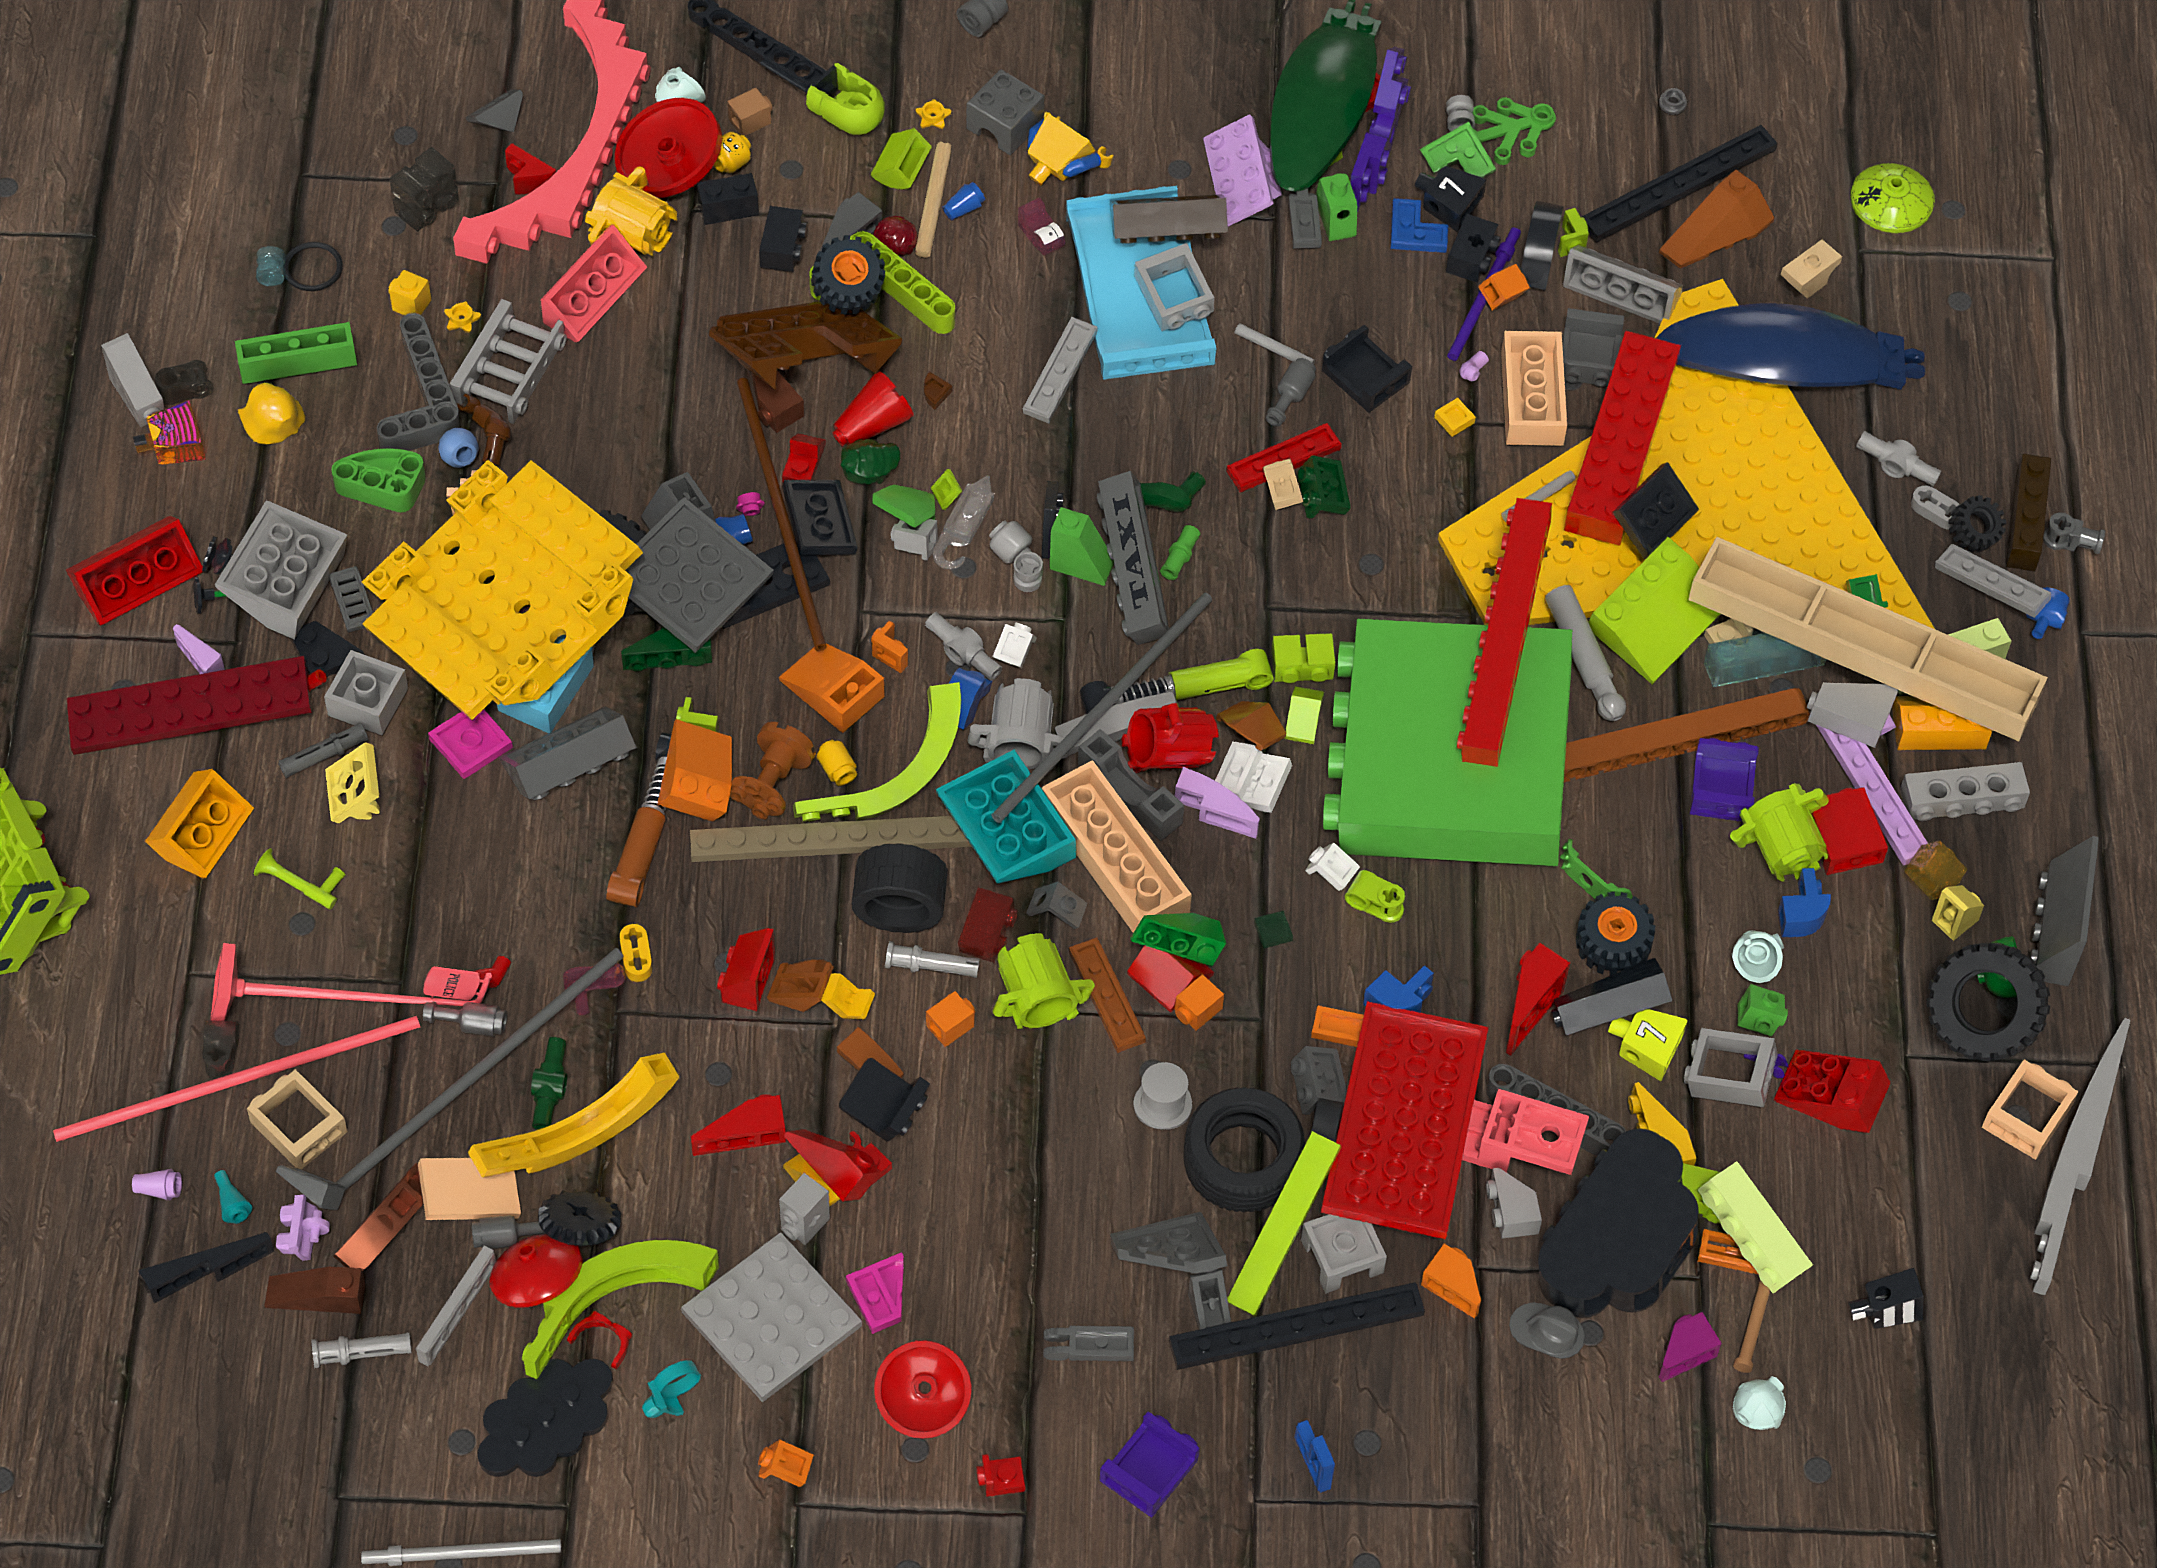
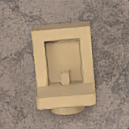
M1291 459L1277 461L1263 467L1275 510L1303 502Z

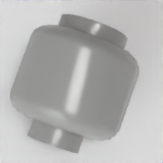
M1004 520L989 535L991 538L989 547L1004 563L1010 564L1014 562L1016 556L1020 553L1032 552L1029 549L1032 543V536L1017 521L1007 522Z

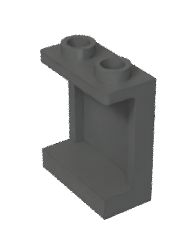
M1568 308L1562 343L1564 380L1571 383L1595 384L1599 387L1608 386L1620 349L1624 316Z

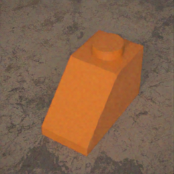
M1444 1243L1424 1270L1421 1286L1475 1319L1479 1312L1481 1298L1472 1262L1462 1250L1456 1247L1451 1248Z

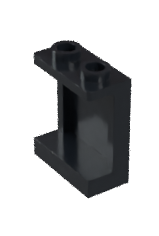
M1363 325L1357 330L1350 331L1344 340L1337 345H1331L1326 349L1323 354L1322 371L1363 409L1370 413L1410 383L1412 365L1405 359L1397 364L1369 339V328Z

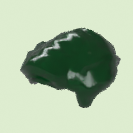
M870 439L856 440L843 448L841 452V467L846 479L867 485L875 482L882 484L887 475L898 467L900 461V450L896 444H879L877 441Z

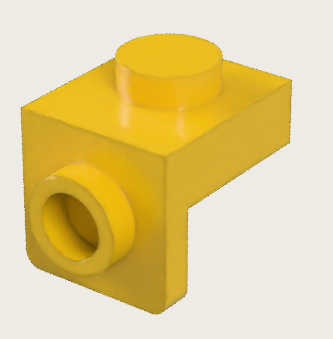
M831 973L821 1001L841 1018L865 1019L875 992L871 989H858L842 974Z

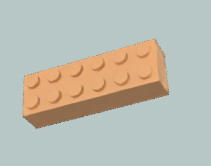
M1093 760L1041 787L1075 837L1076 855L1133 933L1144 915L1190 913L1192 894Z

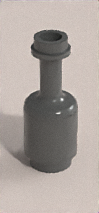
M1304 358L1296 359V361L1289 365L1280 380L1277 389L1281 397L1275 407L1268 409L1266 420L1271 425L1280 426L1285 422V411L1290 403L1300 402L1316 377V367L1309 360Z
M512 1215L479 1218V1222H471L474 1248H483V1246L490 1249L505 1248L517 1243L520 1236L544 1234L538 1221L517 1223Z

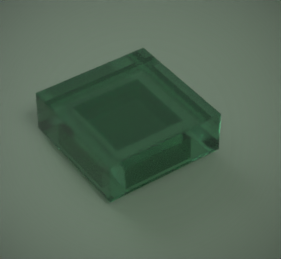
M1284 910L1254 918V925L1263 949L1293 941V934Z

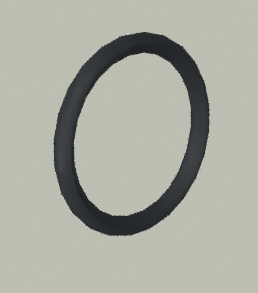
M307 242L289 251L284 259L282 271L288 283L295 288L304 291H318L331 286L337 281L343 269V262L340 254L332 246L321 242ZM306 248H323L329 251L336 259L337 268L334 275L328 281L319 285L309 286L295 281L288 270L291 258L297 252Z

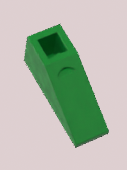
M1196 913L1144 915L1130 938L1132 942L1209 966L1214 965L1226 945L1220 921Z

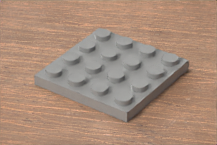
M781 1232L681 1307L684 1316L762 1403L862 1327V1320Z

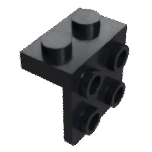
M868 1058L864 1061L839 1101V1108L888 1142L898 1134L903 1136L913 1122L910 1116L914 1110L918 1111L927 1100L928 1095L925 1092L930 1083L919 1077L909 1084L875 1059Z

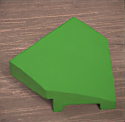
M899 485L885 487L873 494V504L914 528L928 519L935 520V496L933 494Z

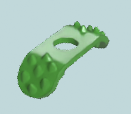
M1568 839L1562 846L1565 851L1560 856L1563 860L1561 869H1564L1565 873L1594 899L1600 894L1605 898L1608 892H1615V896H1620L1621 892L1628 893L1627 898H1633L1632 892L1629 889L1618 888L1612 882L1607 884L1578 859L1579 853L1572 847L1573 839ZM1582 873L1591 879L1593 886L1584 880Z

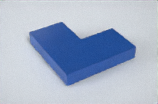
M1393 198L1390 249L1447 253L1448 225L1420 223L1421 200Z
M1308 1420L1297 1423L1294 1438L1315 1486L1320 1493L1330 1490L1335 1462L1323 1435L1315 1437Z

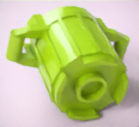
M1794 783L1789 785L1790 789L1778 791L1762 798L1751 806L1748 811L1746 808L1740 811V817L1744 825L1737 830H1733L1730 838L1740 848L1757 841L1771 873L1775 874L1777 880L1784 881L1783 875L1794 874L1797 880L1800 878L1802 868L1818 870L1820 868L1818 861L1822 857L1828 859L1827 846L1811 814L1819 808L1826 806L1829 802L1828 797L1820 788L1806 793L1805 790H1802L1800 784Z
M1041 933L1021 936L1017 938L1019 941L1017 946L1007 951L1005 946L1000 950L997 957L998 969L1008 994H1001L998 997L993 1008V1014L997 1017L1013 1016L1018 1029H1022L1023 1026L1040 1028L1052 1025L1064 1018H1067V1020L1074 1019L1079 1014L1077 1004L1086 1002L1094 989L1095 984L1090 979H1069L1055 943H1052L1050 938L1044 939Z

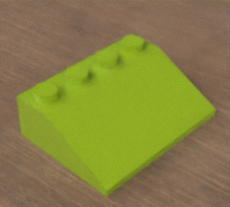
M1669 537L1592 613L1588 621L1594 635L1652 685L1721 615V613L1688 600L1693 579L1699 567L1692 557Z

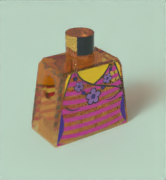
M190 400L148 415L146 420L149 433L133 436L137 453L154 449L158 464L161 465L206 460Z

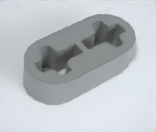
M1920 486L1915 489L1911 500V507L1916 513L1944 529L1949 530V528L1954 526L1953 524H1948L1949 519L1953 516L1946 517L1945 514L1948 515L1956 509L1955 507L1960 505L1958 502L1930 486ZM1928 498L1930 501L1927 500L1925 503H1923L1920 500Z

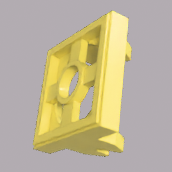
M365 742L325 769L330 817L333 822L341 823L350 816L356 819L370 820L372 819V813H380V807L375 801L379 797L374 746ZM350 775H353V782L346 789V781ZM364 779L365 788L356 797V789L359 782ZM342 793H346V804L342 803L340 796Z

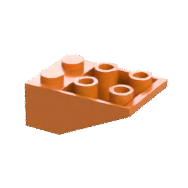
M826 644V649L822 651H816L815 647H813L779 676V681L843 733L885 697L884 677L863 660L829 644Z

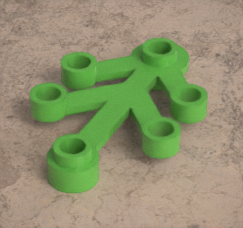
M1504 97L1497 102V113L1488 110L1483 105L1474 107L1473 115L1476 124H1484L1488 121L1497 126L1478 132L1475 129L1473 130L1480 142L1505 135L1501 146L1495 150L1494 161L1499 165H1506L1510 162L1511 149L1520 131L1531 127L1527 138L1520 142L1519 152L1524 157H1532L1535 155L1536 142L1542 130L1550 129L1555 124L1556 115L1552 107L1547 104H1537L1533 108H1529L1513 102L1510 98ZM1514 113L1524 118L1516 120L1508 116Z

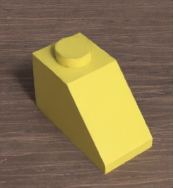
M1963 885L1946 887L1942 890L1932 921L1954 941L1979 921L1984 905L1975 893L1969 892Z

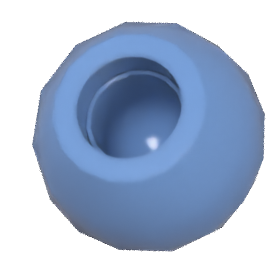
M453 428L446 431L440 438L438 450L441 459L446 464L455 468H463L470 465L476 459L479 445L476 436L472 432L464 428Z

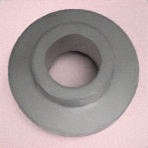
M1677 88L1667 89L1659 99L1660 108L1668 114L1682 113L1687 105L1685 94Z

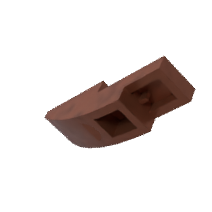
M417 1163L407 1171L381 1203L335 1253L333 1257L344 1267L362 1268L363 1272L424 1204Z

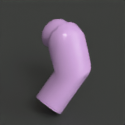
M1478 351L1471 359L1462 364L1459 371L1460 376L1469 381L1477 380L1480 375L1479 370L1489 361L1487 355L1482 351Z

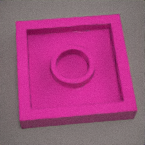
M484 709L473 720L461 711L428 732L429 740L463 779L513 748L510 738Z

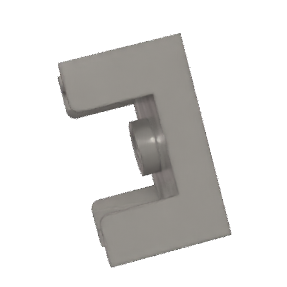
M1330 1214L1303 1223L1301 1241L1306 1252L1312 1249L1321 1268L1319 1280L1325 1294L1339 1289L1342 1277L1370 1268L1368 1274L1370 1278L1384 1273L1387 1256L1371 1223Z

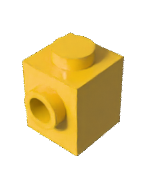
M403 270L398 278H394L389 286L388 292L391 298L392 310L402 315L409 313L422 315L431 302L429 280L406 270Z

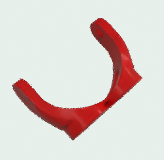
M592 1311L590 1316L575 1325L567 1338V1342L573 1344L579 1334L587 1328L604 1327L611 1329L621 1342L620 1350L611 1364L612 1368L617 1369L625 1358L629 1341L633 1335L623 1326L612 1323L602 1314Z

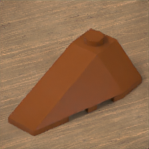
M1735 170L1716 186L1660 248L1659 253L1681 269L1709 257V254L1721 248L1726 250L1733 247L1734 243L1745 238L1750 240L1757 237L1774 222L1775 218L1758 185L1738 170Z

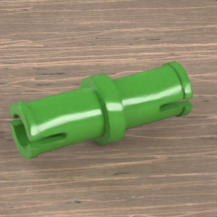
M1191 525L1184 526L1178 540L1170 546L1169 556L1160 570L1166 579L1176 580L1184 563L1188 562L1192 557V549L1200 537V531L1196 527Z

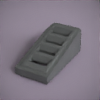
M354 566L331 573L329 575L331 588L347 632L365 628L362 623L373 614L358 568ZM358 590L357 593L342 597V595ZM362 601V604L346 608V606ZM361 612H366V615H362L356 618L350 619L349 617L351 615H355Z
M284 1165L277 1167L276 1172L318 1207L338 1210L345 1191L343 1185L296 1167Z

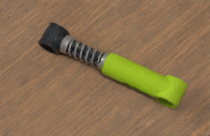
M1252 649L1242 653L1235 659L1171 671L1169 676H1164L1163 679L1159 677L1157 681L1152 678L1150 682L1143 680L1142 684L1135 682L1113 705L1167 692H1173L1176 700L1245 686L1250 690H1259L1270 685L1274 678L1265 651L1262 649ZM1093 681L1084 685L1079 693L1085 713L1088 714L1113 687L1108 686L1104 681Z

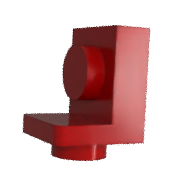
M988 1454L982 1455V1466H976L978 1485H985L986 1497L1025 1492L1021 1457L989 1461Z

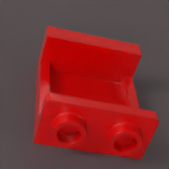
M1845 788L1838 793L1826 795L1829 799L1828 804L1811 813L1827 846L1828 859H1824L1823 862L1826 875L1883 863L1888 845L1865 788Z

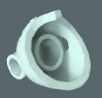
M680 67L667 71L659 84H657V92L655 93L657 102L671 98H689L702 103L706 97L699 83L682 72Z
M1746 931L1734 945L1732 953L1734 965L1738 972L1747 980L1756 983L1768 982L1777 976L1782 967V949L1784 945L1778 933L1770 935L1761 931Z
M1771 1376L1767 1381L1758 1379L1742 1383L1736 1392L1733 1402L1735 1418L1741 1424L1751 1429L1764 1430L1773 1427L1777 1429L1781 1425L1786 1407V1401L1782 1393L1784 1389L1783 1384L1774 1376Z

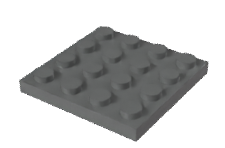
M685 497L636 544L643 554L625 570L633 577L628 598L695 653L754 595L774 572L770 566Z

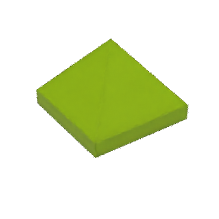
M947 469L931 487L942 510H946L962 492L951 469Z

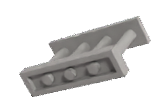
M501 299L450 382V388L455 401L463 404L466 399L463 396L464 394H475L507 406L508 421L514 424L518 416L525 413L530 396L557 351H561L565 346L567 335L564 333L563 321L558 320L552 331L549 332L515 319L512 302ZM514 330L541 340L544 344L540 351L536 353L503 340V337L507 331ZM500 351L532 364L526 374H522L490 362V358L494 352ZM487 372L519 385L511 396L477 383V379L480 374Z

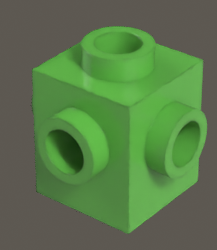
M1750 984L1738 1002V1026L1772 1037L1777 1028L1783 1026L1787 1019L1788 1010L1785 1008V995Z

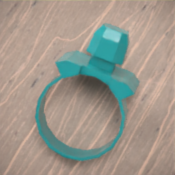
M685 1360L670 1365L662 1370L653 1381L648 1382L652 1395L642 1405V1410L647 1417L656 1418L663 1413L676 1416L683 1415L684 1411L677 1396L692 1389L701 1379V1374L693 1361ZM686 1375L685 1377L681 1378L680 1380H678V1381H676V1382H674V1383L669 1384V1383H670L671 1381H673L674 1379H676V1378H678V1377H680V1376Z

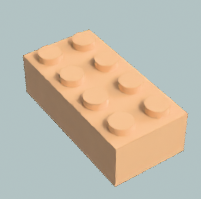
M1504 331L1501 358L1506 445L1563 446L1567 430L1562 332Z

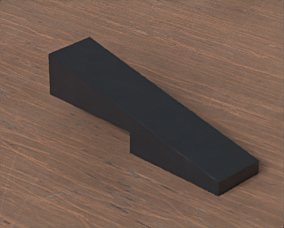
M265 1232L138 1270L143 1286L155 1304L210 1273L213 1274L218 1283L273 1253L274 1248L269 1234Z

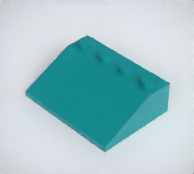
M1015 749L936 789L937 795L997 884L1049 872L1076 858L1075 837L1038 784L1001 823L996 822L992 818V813L1031 774Z

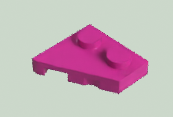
M902 1252L846 1275V1282L872 1334L901 1322L904 1256Z

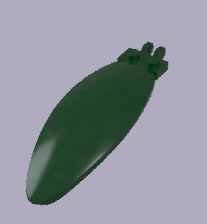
M1348 0L1345 10L1329 7L1322 26L1313 31L1299 44L1281 73L1271 114L1270 160L1272 174L1276 183L1287 191H1303L1313 185L1345 147L1365 113L1375 81L1377 68L1375 40L1380 32L1382 21L1370 17L1372 8L1370 3H1365L1361 15L1353 14L1356 7L1355 0Z

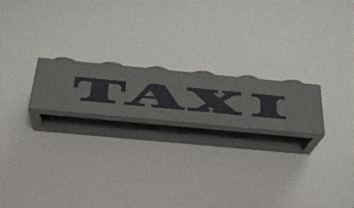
M1128 471L1098 481L1100 492L1097 493V500L1100 508L1104 510L1105 518H1102V525L1110 539V543H1107V551L1111 560H1114L1115 568L1112 569V576L1115 584L1119 585L1120 594H1117V602L1121 611H1124L1125 619L1122 620V628L1127 637L1130 636L1137 645L1161 638L1169 629L1141 485L1132 471Z

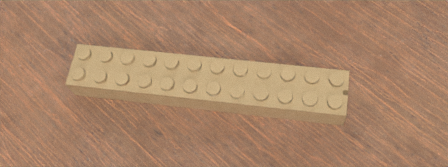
M1719 537L1715 538L1693 579L1688 599L2017 741H2020L2048 678Z

